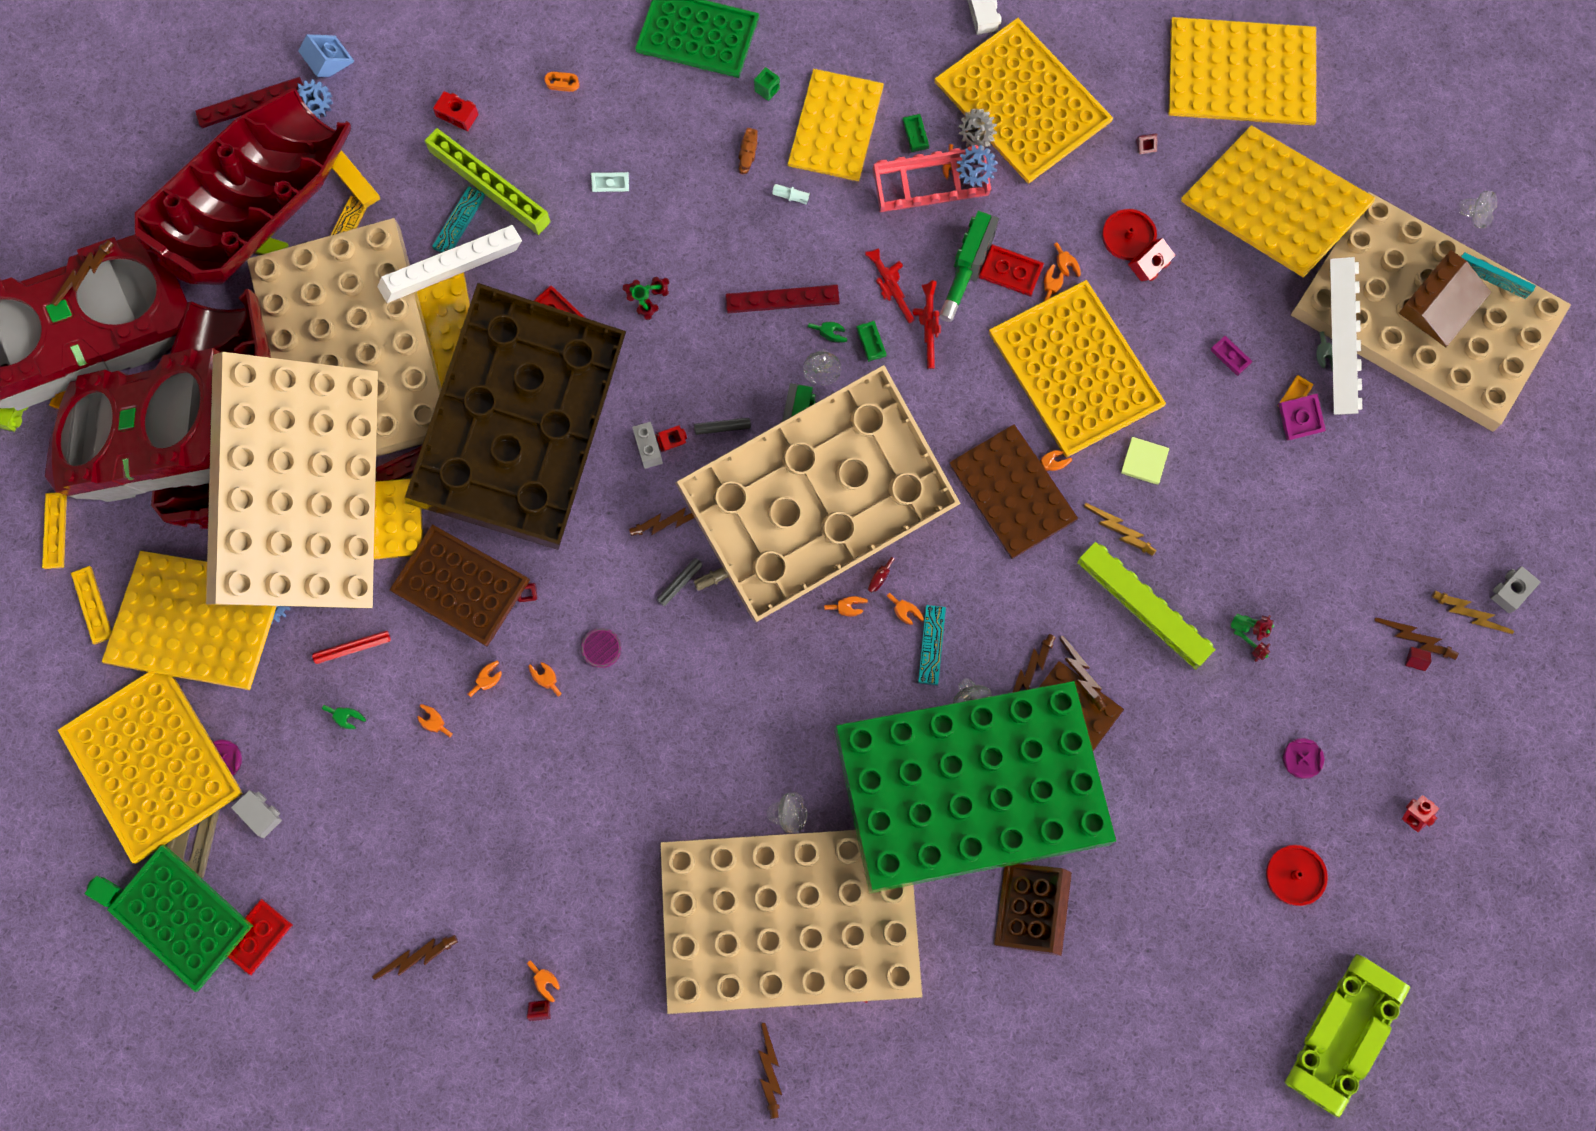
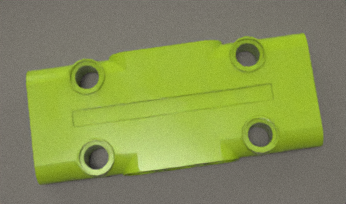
M1355 954L1343 978L1338 981L1336 990L1332 991L1309 1030L1304 1040L1305 1046L1297 1054V1060L1284 1083L1330 1114L1340 1118L1350 1097L1358 1091L1359 1081L1367 1076L1391 1032L1390 1024L1399 1016V1008L1407 996L1410 986L1367 958ZM1347 981H1350L1353 985L1351 992L1346 989ZM1385 1005H1387L1390 1008V1014L1388 1016H1386L1383 1012V1008ZM1307 1054H1310L1312 1057V1063L1309 1066L1305 1063V1056ZM1346 1078L1350 1082L1348 1090H1345L1342 1085L1343 1080Z

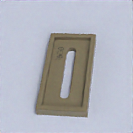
M220 809L199 823L192 856L188 862L184 861V854L190 829L170 841L167 846L201 878H204Z

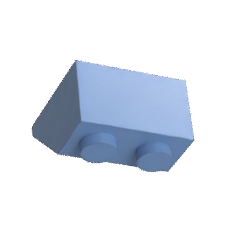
M307 34L298 50L317 77H331L354 62L338 38L332 35Z

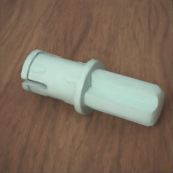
M778 184L774 185L772 191L773 195L807 205L810 193L796 190L794 187L788 188Z

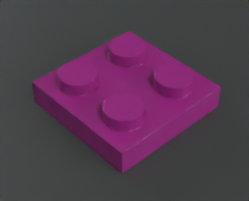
M1318 394L1278 403L1286 440H1293L1326 431Z

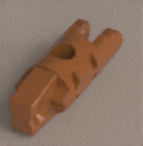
M747 128L741 140L738 156L740 160L739 173L747 174L751 163L755 160L758 134L756 129Z

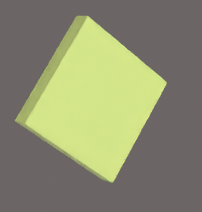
M1132 437L1121 474L1158 485L1169 448Z

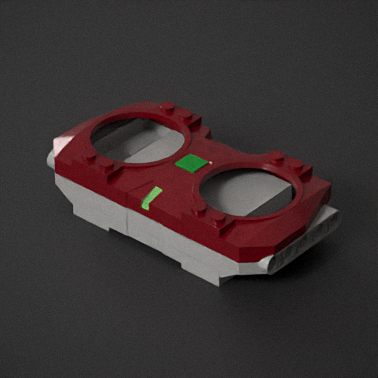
M135 234L119 240L112 237L77 249L78 254L70 256L66 266L23 281H18L12 277L4 280L0 279V409L14 407L19 411L54 398L55 394L66 391L69 383L77 380L79 375L104 369L110 372L120 371L128 367L132 369L167 355L166 351L174 345L188 302L177 278L157 262L158 257L153 252H147ZM107 240L112 242L114 246L109 250L110 253L105 255L96 272L93 273L90 268L77 291H74L72 285L58 305L54 306L52 301L73 269L77 274L90 252L95 257L101 244L103 245Z
M213 348L198 352L188 349L163 355L161 361L153 370L128 375L121 371L110 372L104 369L79 375L77 380L71 381L62 398L49 439L45 478L55 492L75 499L112 502L133 498L138 494L185 485L197 486L209 483L213 355L221 352Z

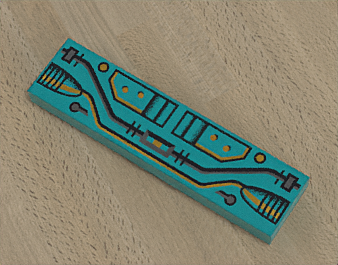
M468 186L432 246L434 250L443 253L455 248L484 200V193Z
M1464 252L1461 255L1481 279L1526 299L1536 287L1534 284Z
M926 605L918 678L919 684L938 686L946 607Z

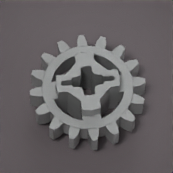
M972 109L970 112L965 113L966 117L961 118L963 124L959 125L962 128L959 135L964 136L961 140L962 142L967 141L966 147L973 145L979 147L982 145L985 149V147L990 146L991 141L995 140L992 135L997 134V131L993 130V127H996L997 124L992 123L994 117H988L989 111L984 112V109Z

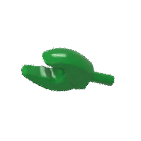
M823 322L822 326L808 324V328L819 330L820 335L828 341L835 343L847 342V338L833 333L834 331L845 332V328L838 323Z
M326 705L322 707L323 710L333 714L332 719L342 728H356L348 723L349 717L366 722L365 717L352 708L337 707L335 710Z

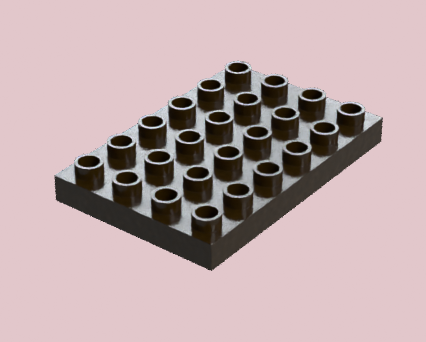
M477 283L405 495V503L559 550L626 331Z

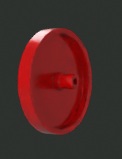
M1123 209L1113 213L1106 220L1102 230V239L1105 247L1112 255L1123 260H1133L1152 240L1157 239V230L1152 219L1145 213L1135 209Z
M1290 845L1279 849L1271 856L1266 868V879L1270 890L1280 901L1292 906H1304L1315 902L1322 896L1327 886L1328 873L1323 860L1316 852L1305 846Z

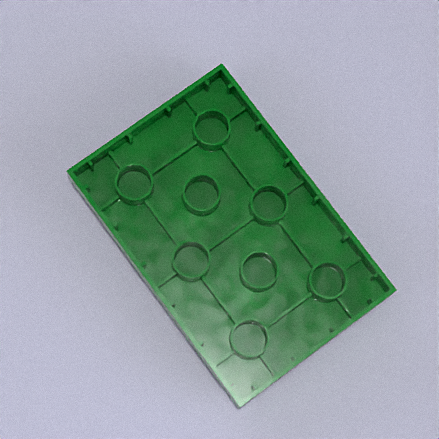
M1075 681L836 725L834 734L869 894L1109 846L1116 842Z

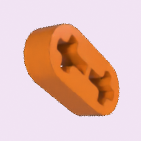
M549 72L545 76V84L551 90L573 92L579 88V79L572 73ZM553 78H556V81H554V83L550 82ZM570 80L574 81L572 85H568Z

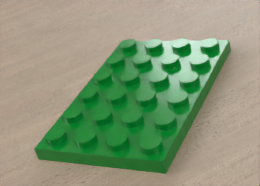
M652 0L635 48L636 53L739 78L759 20V13L707 0Z
M161 845L107 909L194 992H198L253 926L166 845Z

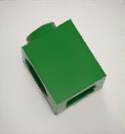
M765 67L754 79L755 92L767 101H770L780 89V77Z
M96 876L88 883L84 894L101 905L110 907L124 889L104 877Z

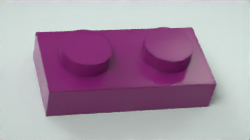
M1226 336L1219 340L1210 350L1237 376L1253 362Z

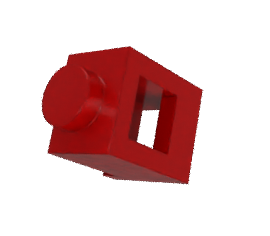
M680 425L655 434L661 452L686 444L687 435ZM670 435L674 437V442L669 441L668 437Z

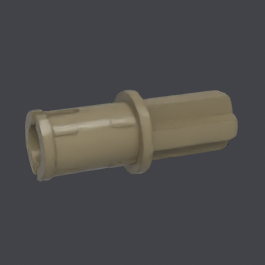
M719 568L713 572L710 570L709 574L694 580L696 589L700 591L713 584L717 585V582L728 578V575L724 573V568Z

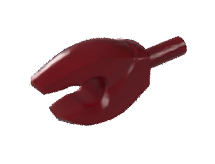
M893 557L888 560L885 566L881 565L869 584V592H876L883 585L889 575V568L895 560Z

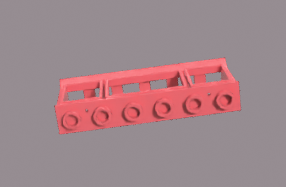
M959 148L951 149L946 153L936 151L927 156L917 154L913 158L908 159L898 157L895 161L879 160L873 166L880 212L988 196L991 192L990 179L988 178L989 184L982 182L983 187L962 190L959 172L956 169L958 168L957 161H962L960 154L965 155L966 152ZM951 164L955 191L911 198L907 170ZM900 172L905 199L884 202L880 175Z

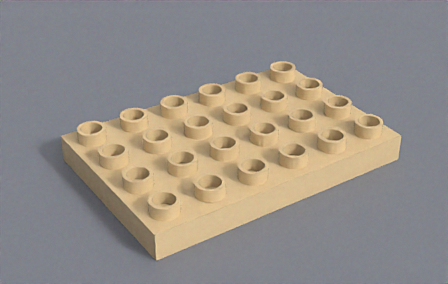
M1368 192L1375 197L1373 204L1336 242L1291 316L1319 332L1324 331L1325 335L1332 339L1330 259L1355 257V262H1359V274H1355V282L1359 281L1360 293H1356V301H1360V312L1356 313V320H1360L1361 331L1356 332L1357 340H1361V351H1357V354L1494 432L1503 423L1571 304L1535 285L1534 291L1524 299L1481 279L1491 293L1445 348L1400 315L1399 311L1450 250L1459 256L1464 252L1525 281L1528 280Z
M395 218L249 258L247 260L254 291L258 297L271 357L378 371L376 457L423 444L442 388L417 291L387 303L377 287L382 276L410 266L401 229Z
M227 352L213 355L206 604L372 608L378 371Z
M884 365L675 482L755 622L961 504Z
M856 830L661 842L667 1014L922 997L914 886L910 885L869 894Z

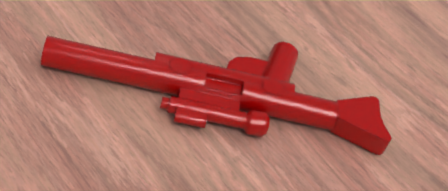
M879 248L865 252V255L874 262L885 283H882L881 278L876 279L877 284L883 291L881 295L884 300L891 301V296H893L907 322H913L915 319L903 299L905 295L897 283L900 279L898 270L903 267L902 263L898 261L890 268H885L880 259Z
M934 280L922 285L926 296V306L924 309H913V315L919 316L920 324L924 325V343H927V369H935L934 334L937 338L939 333H941L938 317L939 311H934L933 295L937 283Z

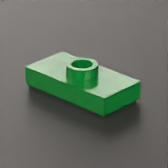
M921 115L903 117L902 122L911 153L929 149V142Z
M875 321L856 326L868 362L886 357V351Z

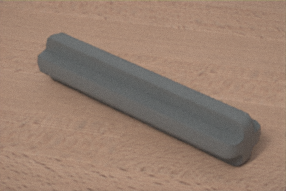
M750 418L694 424L695 434L697 435L751 428Z
M694 558L657 597L661 605L666 606L702 567L701 561Z

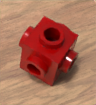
M1422 795L1418 800L1412 799L1406 806L1407 811L1402 820L1419 833L1426 825L1429 827L1433 825L1438 819L1435 815L1440 808Z

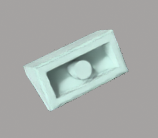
M629 172L591 173L592 192L629 191Z

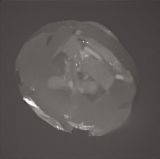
M1483 191L1478 199L1468 198L1462 200L1459 203V211L1464 216L1472 217L1473 225L1476 228H1487L1494 218V215L1491 214L1497 208V196L1494 192Z
M822 349L806 358L803 373L811 383L826 386L838 380L841 373V363L834 354L830 353L827 349Z
M964 678L958 684L960 691L954 697L953 704L992 697V693L986 686L976 685L972 680Z
M788 792L783 795L780 802L770 805L767 817L771 822L781 824L782 829L786 833L797 834L799 830L804 828L807 820V809L802 803L805 801L799 793ZM778 810V817L775 818V813Z

